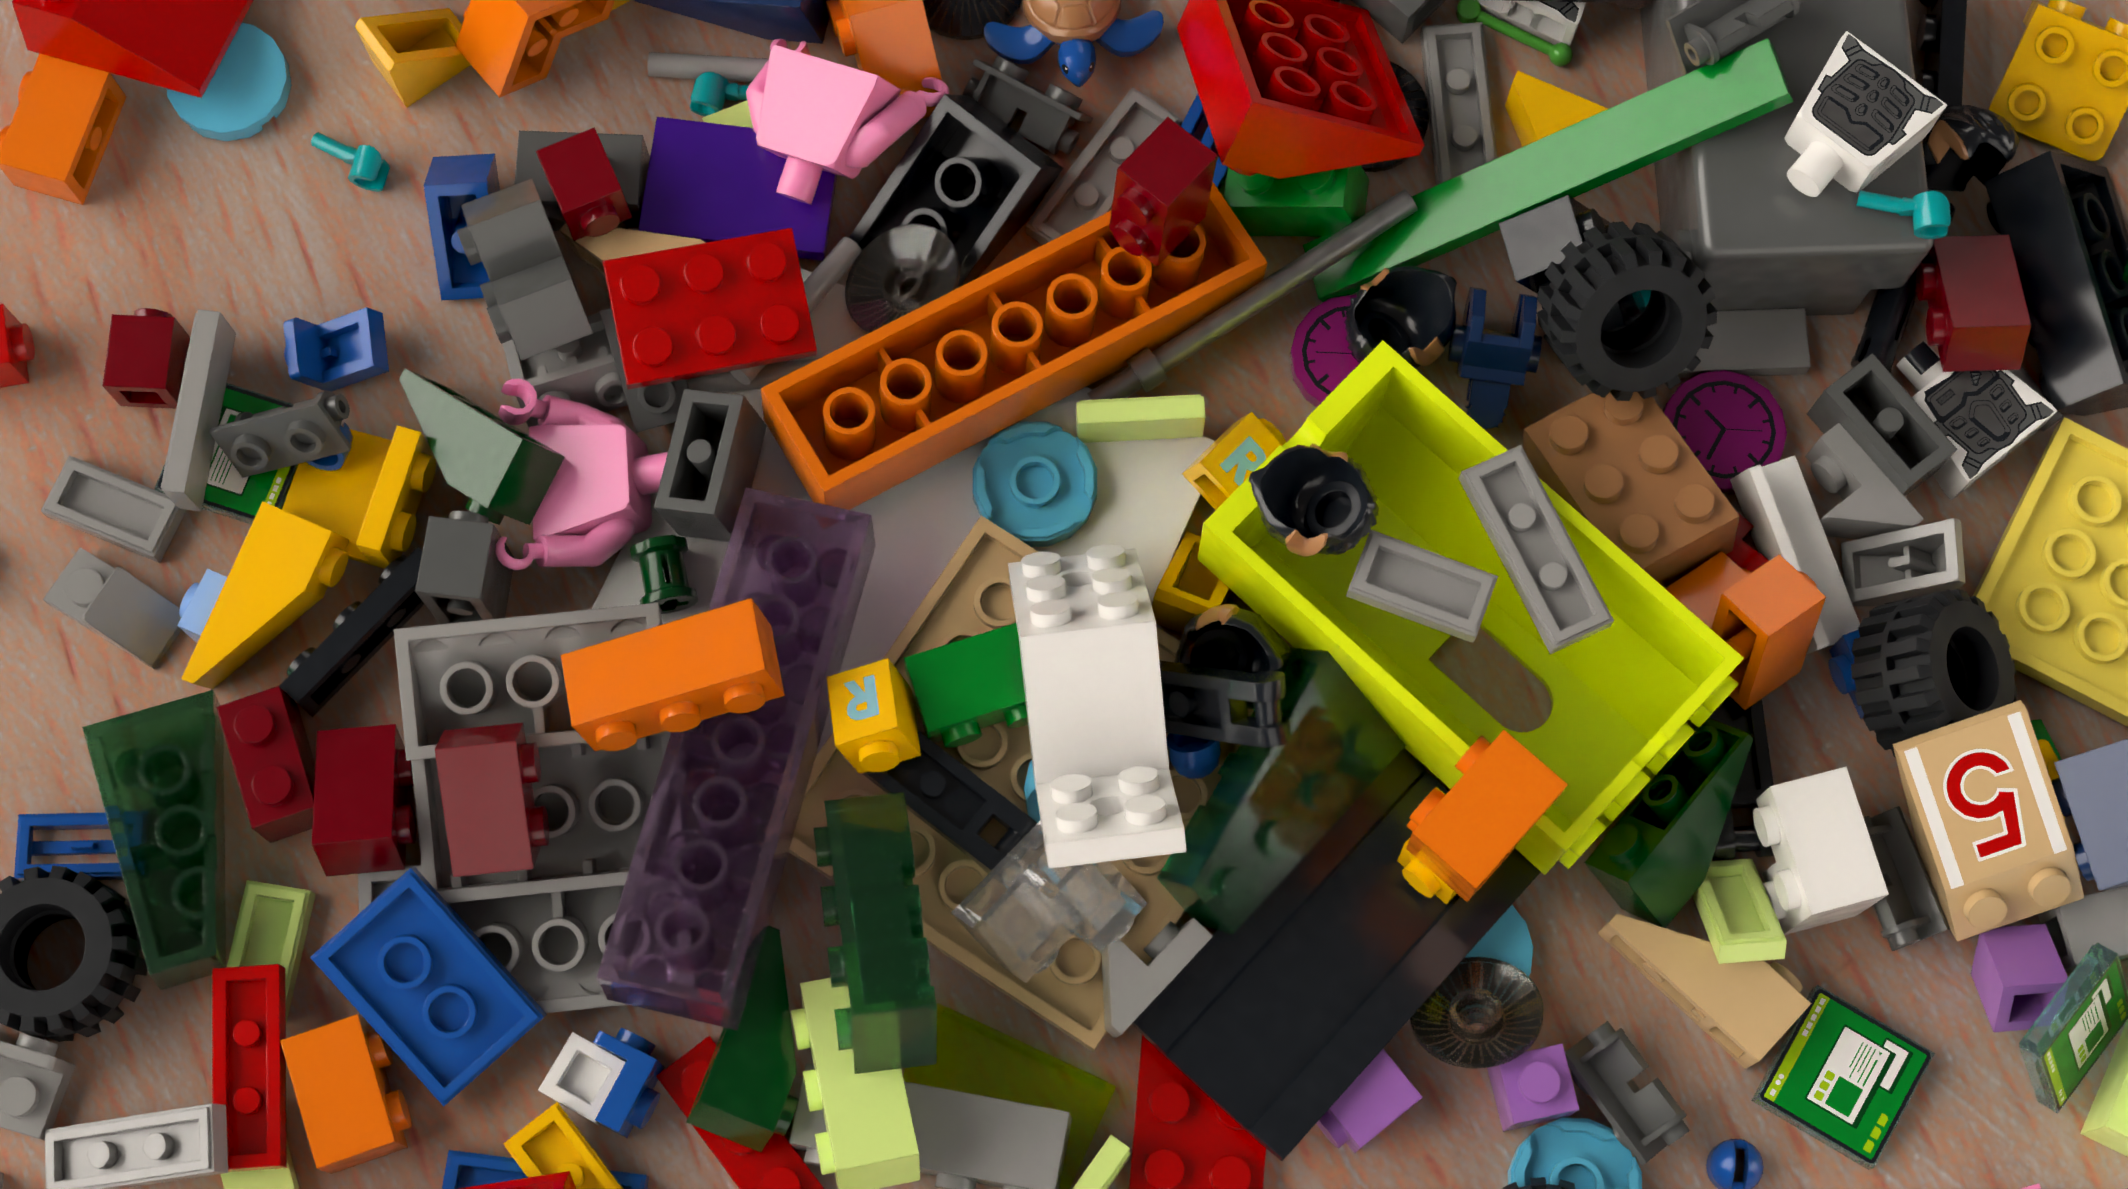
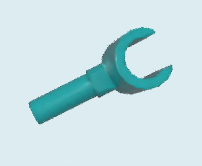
M705 72L695 81L690 109L701 116H708L721 111L725 99L731 101L747 100L746 91L749 85L729 83L720 74Z
M319 132L313 135L311 140L313 147L352 165L348 176L351 183L370 191L380 192L383 190L390 165L382 159L381 154L374 147L359 145L358 149L352 146L348 147Z
M1863 190L1859 192L1856 206L1899 214V216H1913L1914 235L1918 238L1937 239L1945 237L1948 233V226L1951 224L1950 203L1941 192L1926 191L1915 195L1913 198H1899Z

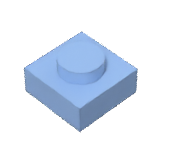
M208 568L201 582H196L189 587L179 609L181 619L177 626L197 643L227 579L226 576Z

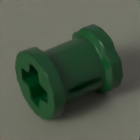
M676 535L657 536L645 539L630 548L632 560L639 563L645 596L639 600L640 604L659 603L661 614H667L687 609L698 602L696 589L689 587L683 554L689 550L686 537Z

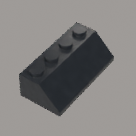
M2050 150L1984 181L1990 199L1986 205L1987 215L1997 233L2009 235L2031 322L2028 342L2036 348L2043 371L2039 375V383L2046 400L2053 404L2057 412L2080 416L2127 408L2128 283L2122 277L2128 260V232L2108 169Z

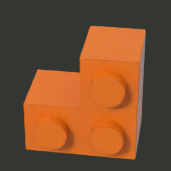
M470 0L469 6L463 15L464 21L455 46L500 98L546 79L561 38L607 20L615 0Z
M923 0L826 1L835 37L839 38L845 57L855 54L858 70L878 75L901 89L899 96L905 91H913L915 93L919 90L928 93L938 92L937 90L922 86V80L926 77L942 80ZM926 106V114L921 119L929 117L936 106Z
M1721 551L1665 588L1744 658L1730 674L1739 685L1729 695L1744 710L1801 672L1826 596L1818 590L1815 582L1807 574L1797 571L1780 554L1751 573L1747 569L1736 565Z
M1505 730L1492 743L1483 736H1480L1455 765L1464 775L1447 794L1443 793L1438 787H1435L1410 815L1409 818L1411 820L1406 825L1412 831L1406 849L1466 902L1475 895L1505 861L1521 839L1568 786L1565 781Z

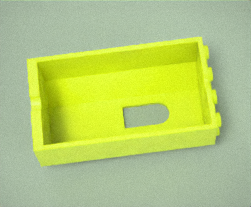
M1382 340L1307 417L1296 434L1284 445H1279L1256 470L1264 468L1284 450L1297 445L1310 446L1311 444H1316L1323 450L1346 452L1348 457L1353 458L1356 463L1362 465L1377 497L1376 503L1379 507L1378 515L1376 516L1377 524L1371 527V530L1498 576L1480 628L1546 687L1551 699V711L1547 721L1539 728L1528 732H1516L1505 728L1429 660L1452 635L1346 597L1369 533L1362 537L1354 548L1339 555L1317 553L1313 556L1303 557L1292 553L1287 549V546L1269 535L1261 519L1259 506L1253 495L1249 477L1203 523L1197 559L1250 608L1261 615L1272 628L1449 789L1464 775L1455 765L1480 736H1483L1492 743L1503 730L1507 731L1568 784L1559 798L1521 839L1515 849L1544 875L1558 861L1569 869L1695 733L1687 724V721L1690 720L1699 728L1739 685L1730 674L1744 658L1540 479L1614 619L1611 627L1550 654L1458 479L1462 471L1508 450Z

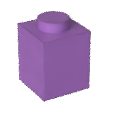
M2046 924L2002 926L1979 934L1971 976L1993 1032L2059 1027L2070 981Z
M1562 1043L1525 1051L1521 1054L1516 1053L1517 1057L1510 1061L1503 1056L1501 1058L1507 1062L1497 1065L1494 1060L1495 1066L1487 1067L1503 1132L1567 1118L1579 1110Z
M1382 1049L1316 1124L1335 1147L1340 1148L1346 1143L1355 1154L1423 1097L1386 1051Z

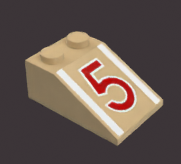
M2021 700L1892 744L1919 854L1950 930L1957 941L2084 899L2074 847L2027 709Z

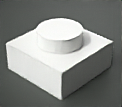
M572 1032L538 1091L599 1125L600 1123L595 1119L626 1062Z

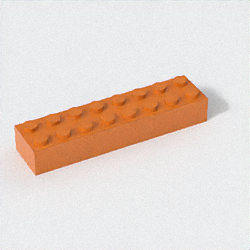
M1212 182L1206 217L1158 267L1142 255L1134 256L1128 253L1118 244L1113 236V232L1109 230L1111 211L762 387L763 420L825 522L1127 366L1126 361L1147 347L1151 352L1261 282L1264 279L1268 262L1214 182Z

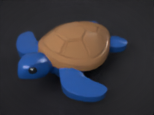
M1022 0L1024 14L1030 25L1013 27L997 22H989L984 27V37L989 48L997 55L1017 64H1032L1044 56L1054 44L1059 45L1058 62L1062 74L1075 86L1081 87L1094 73L1096 53L1093 42L1096 41L1116 56L1132 57L1143 52L1161 35L1164 20L1161 12L1156 10L1129 20L1118 19L1121 0Z

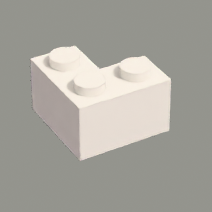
M1847 767L1770 786L1756 799L1758 808L1753 810L1755 829L1764 847L1771 846L1776 863L1762 873L1765 882L1763 885L1784 935L1855 917L1889 895Z

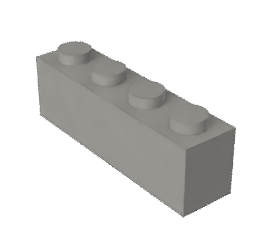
M806 1063L804 1071L814 1069L813 1064ZM802 1080L799 1102L789 1143L797 1150L806 1151L804 1163L820 1166L815 1134L827 1132L823 1110L809 1111L804 1080ZM904 1081L919 1150L920 1173L937 1176L936 1188L975 1189L976 1183L1003 1189L1060 1188L1072 1123L1070 1112Z

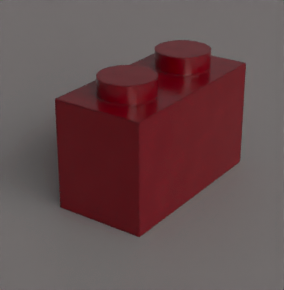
M1169 117L1117 168L1109 230L1113 232L1115 240L1124 250L1134 256H1144L1157 267L1206 217L1218 157L1216 153Z
M2009 235L1949 236L1934 239L1927 263H1920L1917 267L1916 292L1919 301L1928 302L1929 309L1926 315L1927 343L1929 346H1937L1942 371L2020 370L2031 329V322Z
M280 686L216 707L251 828L270 843L312 829L316 764L298 704Z
M524 722L444 730L435 747V756L453 877L534 869L541 849L540 846L549 845V822L546 807H535L532 783L540 782L541 779L540 756L536 742L526 743Z
M396 724L317 731L312 847L326 877L405 870L406 844H414L416 841L415 812L412 804L407 805L408 787H414L412 763L411 760L406 761L405 746Z

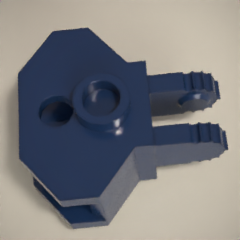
M1470 287L1462 325L1456 324V330L1450 339L1448 361L1457 362V374L1460 377L1469 378L1466 401H1468V405L1465 406L1467 408L1466 414L1484 430L1494 427L1499 428L1498 425L1501 422L1503 423V416H1506L1503 411L1507 409L1511 384L1524 386L1526 372L1536 373L1538 369L1542 336L1535 335L1537 297L1519 294L1511 333L1485 330L1483 327L1487 290Z

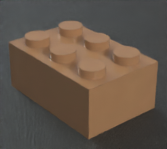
M1610 392L1604 398L1590 393L1524 428L1523 449L1537 476L1664 588L1676 582L1722 551L1728 554L1733 551L1740 516L1653 397L1643 399L1638 392H1633L1630 401H1617Z

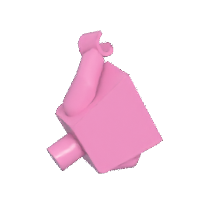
M775 39L771 42L769 60L750 83L746 91L753 130L756 133L757 146L786 159L776 193L806 204H812L822 171L854 179L859 175L863 167L871 164L925 116L926 106H937L943 95L949 94V88L945 82L934 77H926L922 80V86L937 90L938 92L928 93L919 90L915 93L913 91H905L899 96L901 89L878 75L811 56L806 41H801L795 51L791 50L784 39Z
M511 379L505 382L501 392L508 396L520 397L526 407L514 408L508 405H501L498 414L503 422L509 425H520L525 423L530 417L537 418L539 425L529 427V436L565 456L533 518V540L536 542L525 543L523 546V559H514L505 550V542L508 538L501 537L495 545V553L498 560L503 566L512 570L527 568L531 565L533 559L536 560L539 567H597L602 565L631 541L634 534L646 531L651 526V494L658 492L668 452L648 455L646 444L620 418L589 405L552 395H546L543 400L537 399V392L533 385L523 379Z

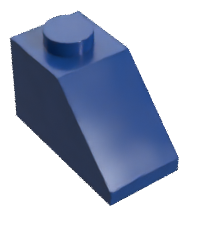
M495 153L433 157L423 186L441 301L484 298L480 285L489 282L490 279L483 262L470 265L457 230L467 226L461 207L462 204L500 190Z

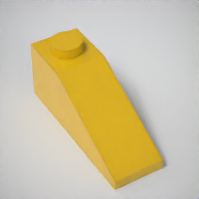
M262 501L181 679L198 686L214 689L320 601L324 597L328 586L334 587L340 581L348 563L349 555L345 548L349 539Z

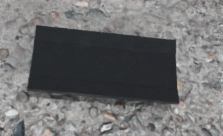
M1395 738L1132 1023L1159 1052L1255 1140L1281 1161L1287 1157L1541 873L1539 869L1514 848L1512 853L1468 902L1456 894L1446 905L1435 894L1432 898H1428L1414 889L1402 874L1404 867L1397 861L1404 843L1412 834V831L1406 825L1411 820L1409 818L1410 815L1435 787H1438L1445 794L1449 790L1430 775L1426 768Z

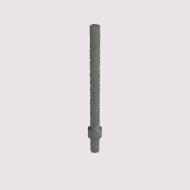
M1405 189L1154 351L1151 352L1148 347L1126 361L1129 367L1087 393L1091 400L1127 398L1141 388L1147 393L1168 379L1165 374L1166 372L1418 211L1413 198Z

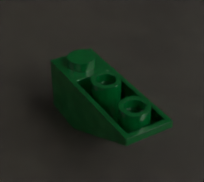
M1710 718L1699 728L1697 726L1694 728L1695 733L1647 784L1639 797L1584 862L1621 909L1663 928L1669 925L1706 878L1753 742V738L1749 733Z

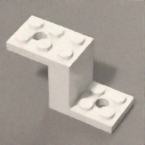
M1104 544L1094 546L1088 549L1086 554L1060 557L1059 554L1054 552H1036L1026 555L1022 558L1021 562L1008 563L1010 588L1019 636L1034 783L1048 869L1186 852L1184 824L1169 770L1156 620L1136 548L1125 549L1120 545Z

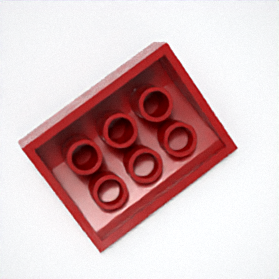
M13 0L12 5L27 50L202 98L254 0Z
M1332 0L1188 1L1178 23L1177 31L1222 165L1242 175L1252 176L1258 173L1282 179L1420 155L1424 142L1368 10Z

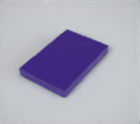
M657 117L638 231L696 238L707 243L792 228L798 258L823 261L827 248L837 175L822 171L812 204H806L776 193L786 159L757 146L756 133L753 128Z

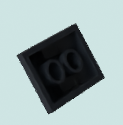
M944 94L849 238L855 241L861 248L862 254L858 257L861 261L867 256L892 277L890 280L882 276L884 279L922 307L929 303L930 300L936 299L932 298L933 295L949 293H934L935 290L958 282L957 289L977 279L1031 217L1063 170V167L968 95ZM915 229L916 236L915 265H912L907 230ZM917 229H925L924 246L920 265H917ZM928 229L935 233L928 258L923 266L922 262ZM902 231L905 232L910 261V266L908 267L896 233ZM936 233H939L943 236L931 264L929 267H926L934 246ZM892 235L895 236L905 265L903 269L886 238ZM945 237L950 244L935 267L930 270ZM884 240L900 268L899 272L876 246ZM952 244L955 251L952 253L950 258L944 263V265L936 273L933 274V271L939 265L943 257L946 255L950 245ZM875 248L896 274H891L869 256L868 253ZM956 252L958 260L943 274L935 278V275L949 262ZM959 262V270L936 283L938 278L951 270ZM959 272V280L936 288L937 284L944 282Z

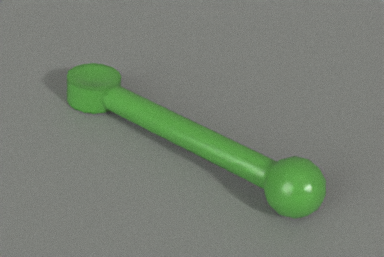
M1461 0L1458 3L1456 15L1461 23L1482 22L1483 25L1548 55L1555 66H1566L1572 60L1573 52L1568 44L1560 42L1554 45L1481 10V5L1477 0Z

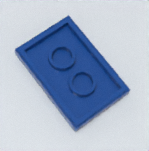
M415 866L406 871L310 957L443 1107L547 1015Z

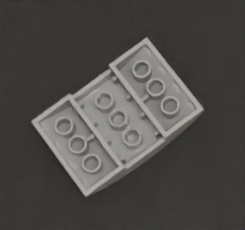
M659 603L394 629L406 761L411 760L422 875L545 1013L698 997L694 906L689 905L693 887L678 732L664 731L637 739L633 746L619 751L599 750L595 752L571 725L561 661L562 654L662 625ZM524 722L526 743L536 742L539 750L541 779L540 782L532 783L535 807H546L549 822V845L540 846L541 849L534 869L453 877L435 747L444 730Z

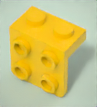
M2032 0L2022 21L2027 27L1988 110L2004 117L2013 125L2016 132L2088 161H2097L2106 153L2128 107V24L2109 17L2106 26L2102 27L2082 19L2087 8L2070 0H2049L2048 4Z
M396 426L393 438L389 440L350 429L353 436L352 448L343 466L337 470L326 471L313 467L307 462L298 464L282 510L349 539L345 548L349 555L348 559L385 569L393 560L400 557L402 552L407 551L412 542L416 528L415 514L423 492H427L432 484L436 470V458L429 443L420 431Z

